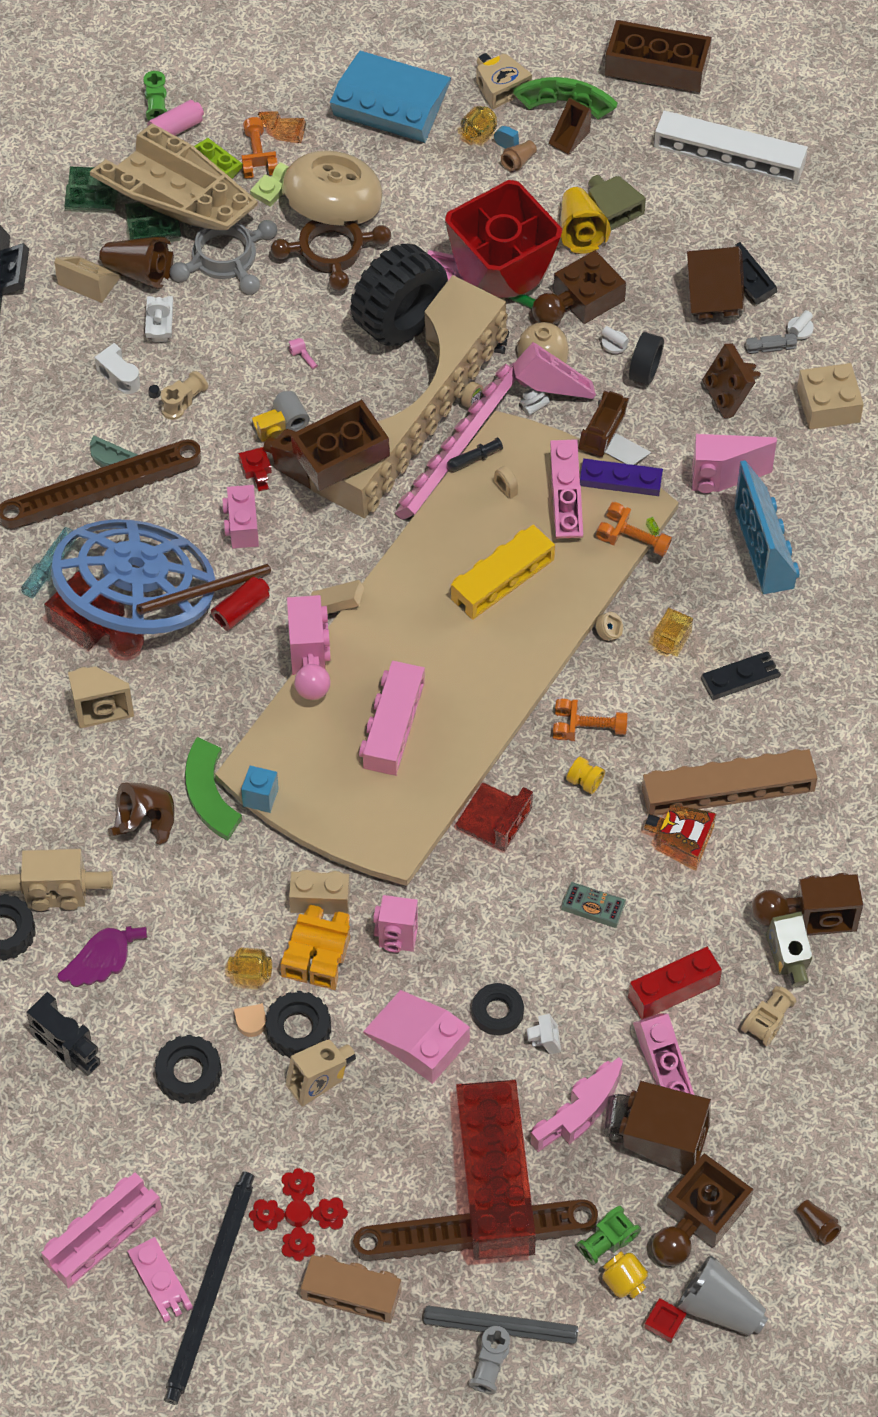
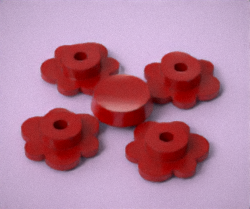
M296 1168L293 1173L287 1172L282 1176L283 1194L286 1196L291 1195L293 1199L287 1205L285 1213L283 1209L278 1207L277 1201L270 1200L267 1202L264 1199L255 1201L253 1205L254 1210L249 1213L250 1220L254 1221L253 1226L255 1230L263 1232L267 1228L269 1230L277 1229L278 1222H281L284 1217L290 1225L295 1226L291 1234L283 1236L284 1245L281 1250L285 1257H293L297 1262L302 1261L304 1257H311L316 1251L313 1244L314 1235L311 1233L306 1234V1231L301 1227L306 1225L312 1216L314 1220L319 1221L320 1228L327 1229L330 1227L333 1230L341 1229L344 1224L343 1219L348 1216L347 1209L343 1208V1201L338 1197L330 1200L321 1199L319 1206L314 1208L312 1212L308 1203L303 1200L306 1195L309 1196L314 1193L312 1185L315 1183V1176L311 1172L304 1173L301 1168Z

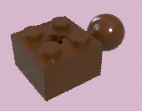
M594 250L554 273L553 292L555 294L544 293L535 299L532 306L533 317L538 323L547 322L556 325L562 320L565 308L568 307L583 324H586L625 301L626 281Z
M838 873L828 877L812 875L799 879L797 894L794 898H785L783 894L776 890H764L758 893L752 901L751 911L754 919L766 927H769L773 917L801 912L807 936L857 932L863 909V900L858 874Z
M704 1153L667 1197L665 1212L680 1223L676 1227H665L656 1233L652 1241V1251L655 1258L666 1266L681 1265L690 1256L692 1249L690 1238L694 1234L714 1248L751 1204L754 1189Z

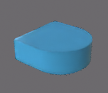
M501 126L494 133L496 143L505 149L519 144L518 131L508 126Z

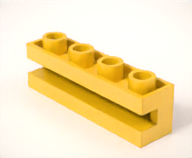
M534 524L526 530H520L507 544L498 546L493 554L485 560H479L471 570L464 575L457 576L451 584V600L457 606L463 603L465 605V613L474 620L554 561L555 544Z

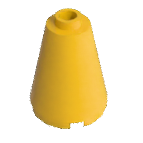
M572 187L564 192L561 209V240L563 245L578 254H587L598 250V246L604 241L606 243L610 237L611 228L608 218L583 188Z

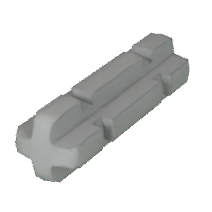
M794 333L784 334V337L782 335L760 337L759 340H757V337L746 339V350L749 354L758 353V350L768 352L783 350L782 347L786 349L797 347V338Z

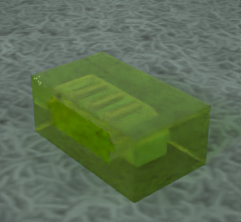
M648 518L646 525L652 536L659 535L660 529L654 518Z

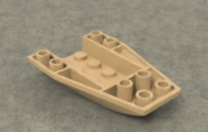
M150 124L137 135L136 151L121 163L115 165L105 159L90 171V176L145 206L178 221L202 228L228 230L258 205V201L193 145L154 124Z

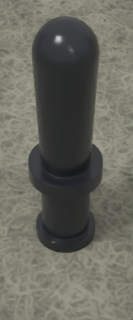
M497 437L485 445L480 443L476 449L449 459L447 468L450 471H457L480 458L484 460L487 458V455L497 450H503L502 442Z

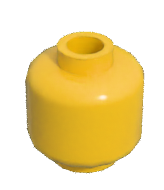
M620 1251L602 1266L605 1269L602 1279L618 1298H624L629 1294L633 1299L647 1288L643 1282L648 1277V1271L633 1253L623 1254Z

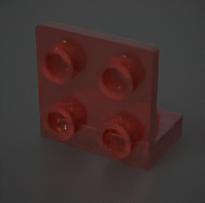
M482 783L456 822V828L505 852L532 810L533 791L523 787L518 796H511L495 787Z

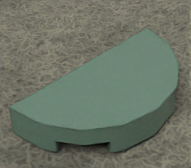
M94 435L90 442L91 457L101 468L138 455Z

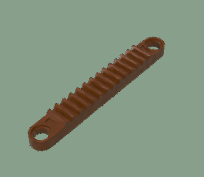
M181 440L5 500L0 504V523L2 526L10 529L33 522L40 523L44 518L51 519L54 515H63L65 511L69 513L74 508L81 509L85 504L92 505L94 501L101 502L106 497L109 499L113 498L115 494L121 495L126 490L130 492L135 487L142 488L144 484L151 485L156 480L162 481L164 477L171 478L174 474L191 469L200 463L202 458L200 445L194 440ZM185 450L195 452L190 458L181 456V453ZM9 510H16L19 512V514L14 518H7L4 516L5 513Z
M578 1199L370 1225L356 1231L353 1246L359 1258L372 1261L388 1258L401 1259L403 1256L408 1258L415 1255L425 1256L427 1253H448L452 1250H472L476 1247L487 1248L491 1245L496 1247L501 1244L511 1245L515 1242L520 1244L525 1241L535 1242L538 1239L542 1241L549 1238L559 1239L562 1236L591 1232L597 1224L598 1210L591 1201ZM578 1210H586L590 1213L591 1219L586 1223H579L575 1220L574 1214ZM370 1236L375 1238L378 1242L377 1246L372 1250L363 1249L360 1246V1242L364 1237Z

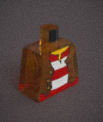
M671 805L665 819L649 814L644 830L658 834L656 842L657 851L696 871L714 830L717 813Z

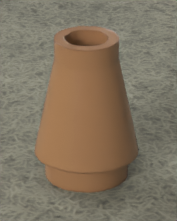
M527 140L524 143L506 148L501 155L502 165L508 171L520 170L528 159L537 152L536 145L531 140Z

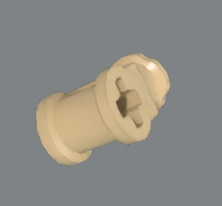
M192 371L189 374V378L183 383L178 380L173 385L163 388L161 391V400L163 402L161 407L162 415L171 420L182 417L184 411L192 405V398L199 392H205L209 386L204 376L198 371Z
M775 986L768 1002L761 1001L758 1007L751 1011L741 1031L744 1033L750 1032L763 1041L762 1044L767 1047L783 1024L784 1013L789 1007L795 1005L796 998L786 988Z

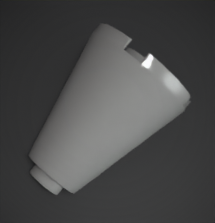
M709 1255L697 1270L699 1273L687 1286L678 1303V1308L688 1314L749 1336L753 1332L759 1334L768 1320V1317L764 1316L766 1308L716 1258Z

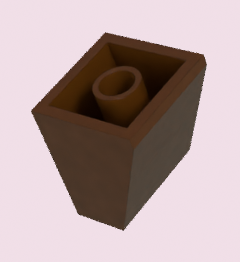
M739 246L687 251L691 314L698 316V320L713 319V314H723L724 317L728 318L737 317L739 312H745L743 254Z
M640 1081L637 1091L632 1090L629 1097L628 1108H631L629 1117H623L619 1134L623 1135V1146L678 1173L686 1175L701 1157L710 1127L711 1099Z

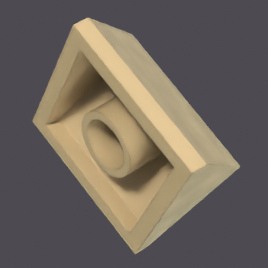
M79 256L56 257L54 261L58 285L100 303L105 300L122 276L120 273Z

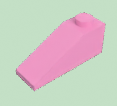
M534 342L513 363L515 378L525 387L530 386L534 390L591 399L596 396L593 382Z

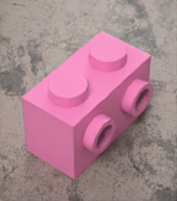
M254 485L227 487L228 498H222L224 514H229V520H224L225 536H231L232 549L258 547Z
M383 895L381 906L376 905L374 912V936L379 937V947L394 953L401 950L414 952L418 930L417 899Z

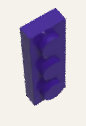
M583 458L580 485L590 488L659 496L663 469Z

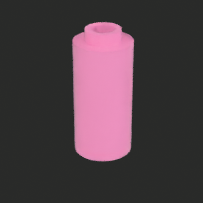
M190 99L148 121L147 125L154 124L176 136L202 122L204 111L198 102Z

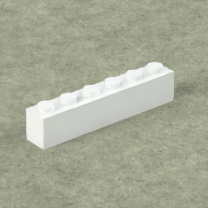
M663 111L655 131L654 148L795 184L799 182L806 163L808 149L807 146L668 111Z

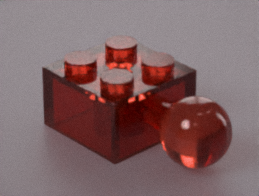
M79 570L67 581L73 591L80 597L91 588L83 579ZM58 592L44 604L47 622L88 651L104 635L109 637V644L112 650L123 657L136 655L144 645V634L121 632L94 623L78 614L66 604ZM101 594L90 603L94 607L121 617L125 615L123 603L113 601Z

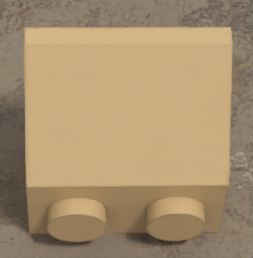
M96 666L82 667L68 672L79 728L134 717L129 683Z

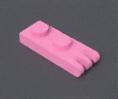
M155 1237L127 1251L165 1323L171 1320L166 1310L171 1307L176 1317L182 1315L177 1304L181 1301L187 1311L193 1309L188 1296Z

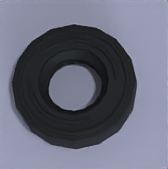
M493 983L486 985L477 992L473 998L471 1013L475 1024L480 1030L490 1035L500 1036L509 1034L517 1029L523 1020L524 1003L521 995L513 987L507 984ZM495 1000H501L509 1006V1013L503 1018H493L487 1013L486 1008L488 1004Z

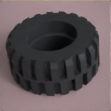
M404 243L390 247L389 251H383L380 257L374 259L370 263L369 268L363 271L360 281L354 287L355 292L351 296L352 304L350 305L354 322L385 346H399L403 342L411 341L416 334L419 335L424 331V311L448 281L444 267L415 244Z

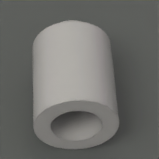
M283 391L276 396L273 401V407L277 412L282 411L286 429L297 431L306 427L310 417L296 393L293 391Z

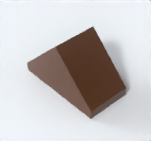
M569 98L548 144L567 154H571L590 133L591 108Z

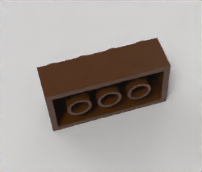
M616 20L606 52L604 75L700 93L710 59L712 37Z

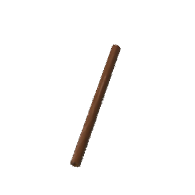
M264 564L137 604L136 611L139 615H143L246 582L251 577L259 578L270 574L271 567L268 564Z

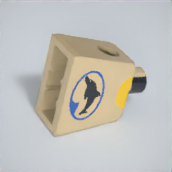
M483 53L477 59L476 83L492 110L517 98L513 94L514 89L521 84L532 81V74L508 54H501L492 59L488 53Z
M325 1040L291 1056L285 1085L303 1107L342 1082L346 1065L356 1060L355 1052L348 1044L338 1049L331 1040Z

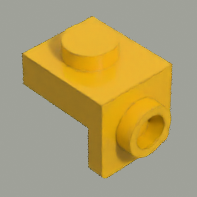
M274 409L252 418L253 425L261 442L266 441L270 436L278 437L286 429L282 411L277 412Z

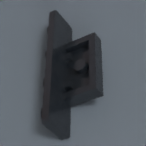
M1 225L0 312L3 295L24 289L29 248L24 243L9 247L11 237Z

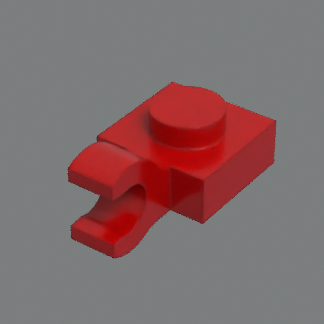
M260 447L238 453L246 479L254 477L259 492L268 490L267 474L272 473L264 448Z

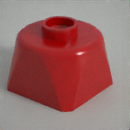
M507 180L448 211L445 217L452 252L461 277L464 281L498 298L520 296L538 286L548 271L562 235V227L519 181Z

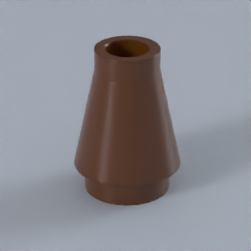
M810 1200L802 1202L796 1210V1213L802 1218L817 1242L821 1241L826 1245L839 1235L841 1226L838 1224V1219L814 1205Z

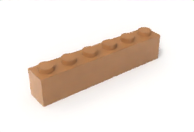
M793 749L781 754L773 755L766 753L759 757L748 759L736 758L722 763L708 762L702 766H682L676 770L651 771L648 774H643L642 792L648 816L649 814L659 816L667 814L669 810L678 813L815 792L818 778L810 749Z

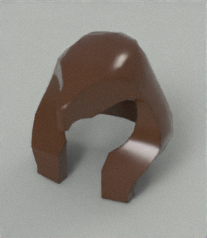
M121 783L116 795L117 814L113 828L108 829L109 836L134 831L146 815L151 820V829L157 838L155 843L164 844L167 842L175 815L174 801L170 792L144 783Z

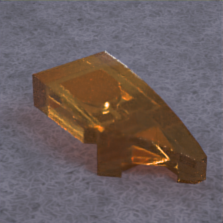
M278 111L258 112V117L263 121V125L276 140L292 143L302 142L307 125L304 118H281Z

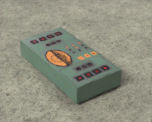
M571 882L561 910L617 928L626 905V899Z

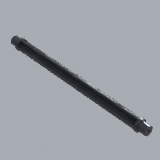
M249 1172L241 1173L239 1182H236L166 1386L168 1390L164 1400L169 1404L177 1405L181 1394L185 1392L253 1191L252 1183L255 1176Z

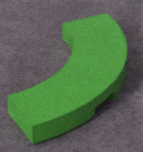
M547 77L532 80L516 87L513 92L529 110L542 104L556 103L557 100L568 101L569 98H572L591 108V114L597 119L616 109L618 104L607 93L591 84L563 77Z
M197 737L190 749L186 762L185 776L188 797L191 805L200 816L201 821L215 834L228 841L240 824L242 814L232 809L222 799L215 785V768L222 754V749Z

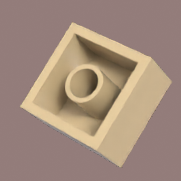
M851 363L800 370L797 390L809 430L861 422L864 403Z

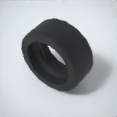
M647 332L641 334L630 364V380L646 385L651 384L661 360L664 347L663 337Z

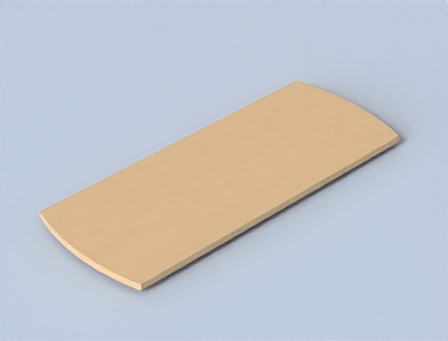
M494 411L463 453L476 449L480 443L485 445L497 437L502 442L503 450H497L487 455L486 459L480 458L457 471L449 470L363 581L364 590L359 606L341 610L328 627L331 661H325V669L330 676L331 683L326 695L317 700L303 698L295 688L296 674L291 675L215 774L216 780L243 805L241 788L249 766L276 771L279 790L271 813L248 808L251 812L295 842L334 862L370 876L408 886L596 624L597 618L604 613L652 546L647 544V542L644 543L642 540L639 541L637 538L635 539L624 533L620 534L615 545L598 539L596 533L601 522L608 523L614 528L618 524V522L609 519L606 515L610 504L617 502L625 508H630L631 512L627 524L650 533L652 536L660 535L679 506V502L662 488H660L659 496L581 486L583 538H556L551 485L550 441L577 440L579 446L580 438L542 423L499 411ZM578 449L579 478L583 458L624 463L607 453L601 457ZM502 466H507L513 472L518 483V495L511 499L494 482V473ZM534 524L555 544L554 561L472 620L465 613V605L463 603L457 606L451 600V584L457 576L464 575L471 570L479 560H485L493 554L498 546L507 544L520 530H526ZM392 661L425 667V684L397 776L364 769L363 757H359L361 743L363 740L367 741L369 733H367L370 716L375 717L377 711L374 710L377 693L382 694L384 688L381 686L383 673L385 670L389 671Z

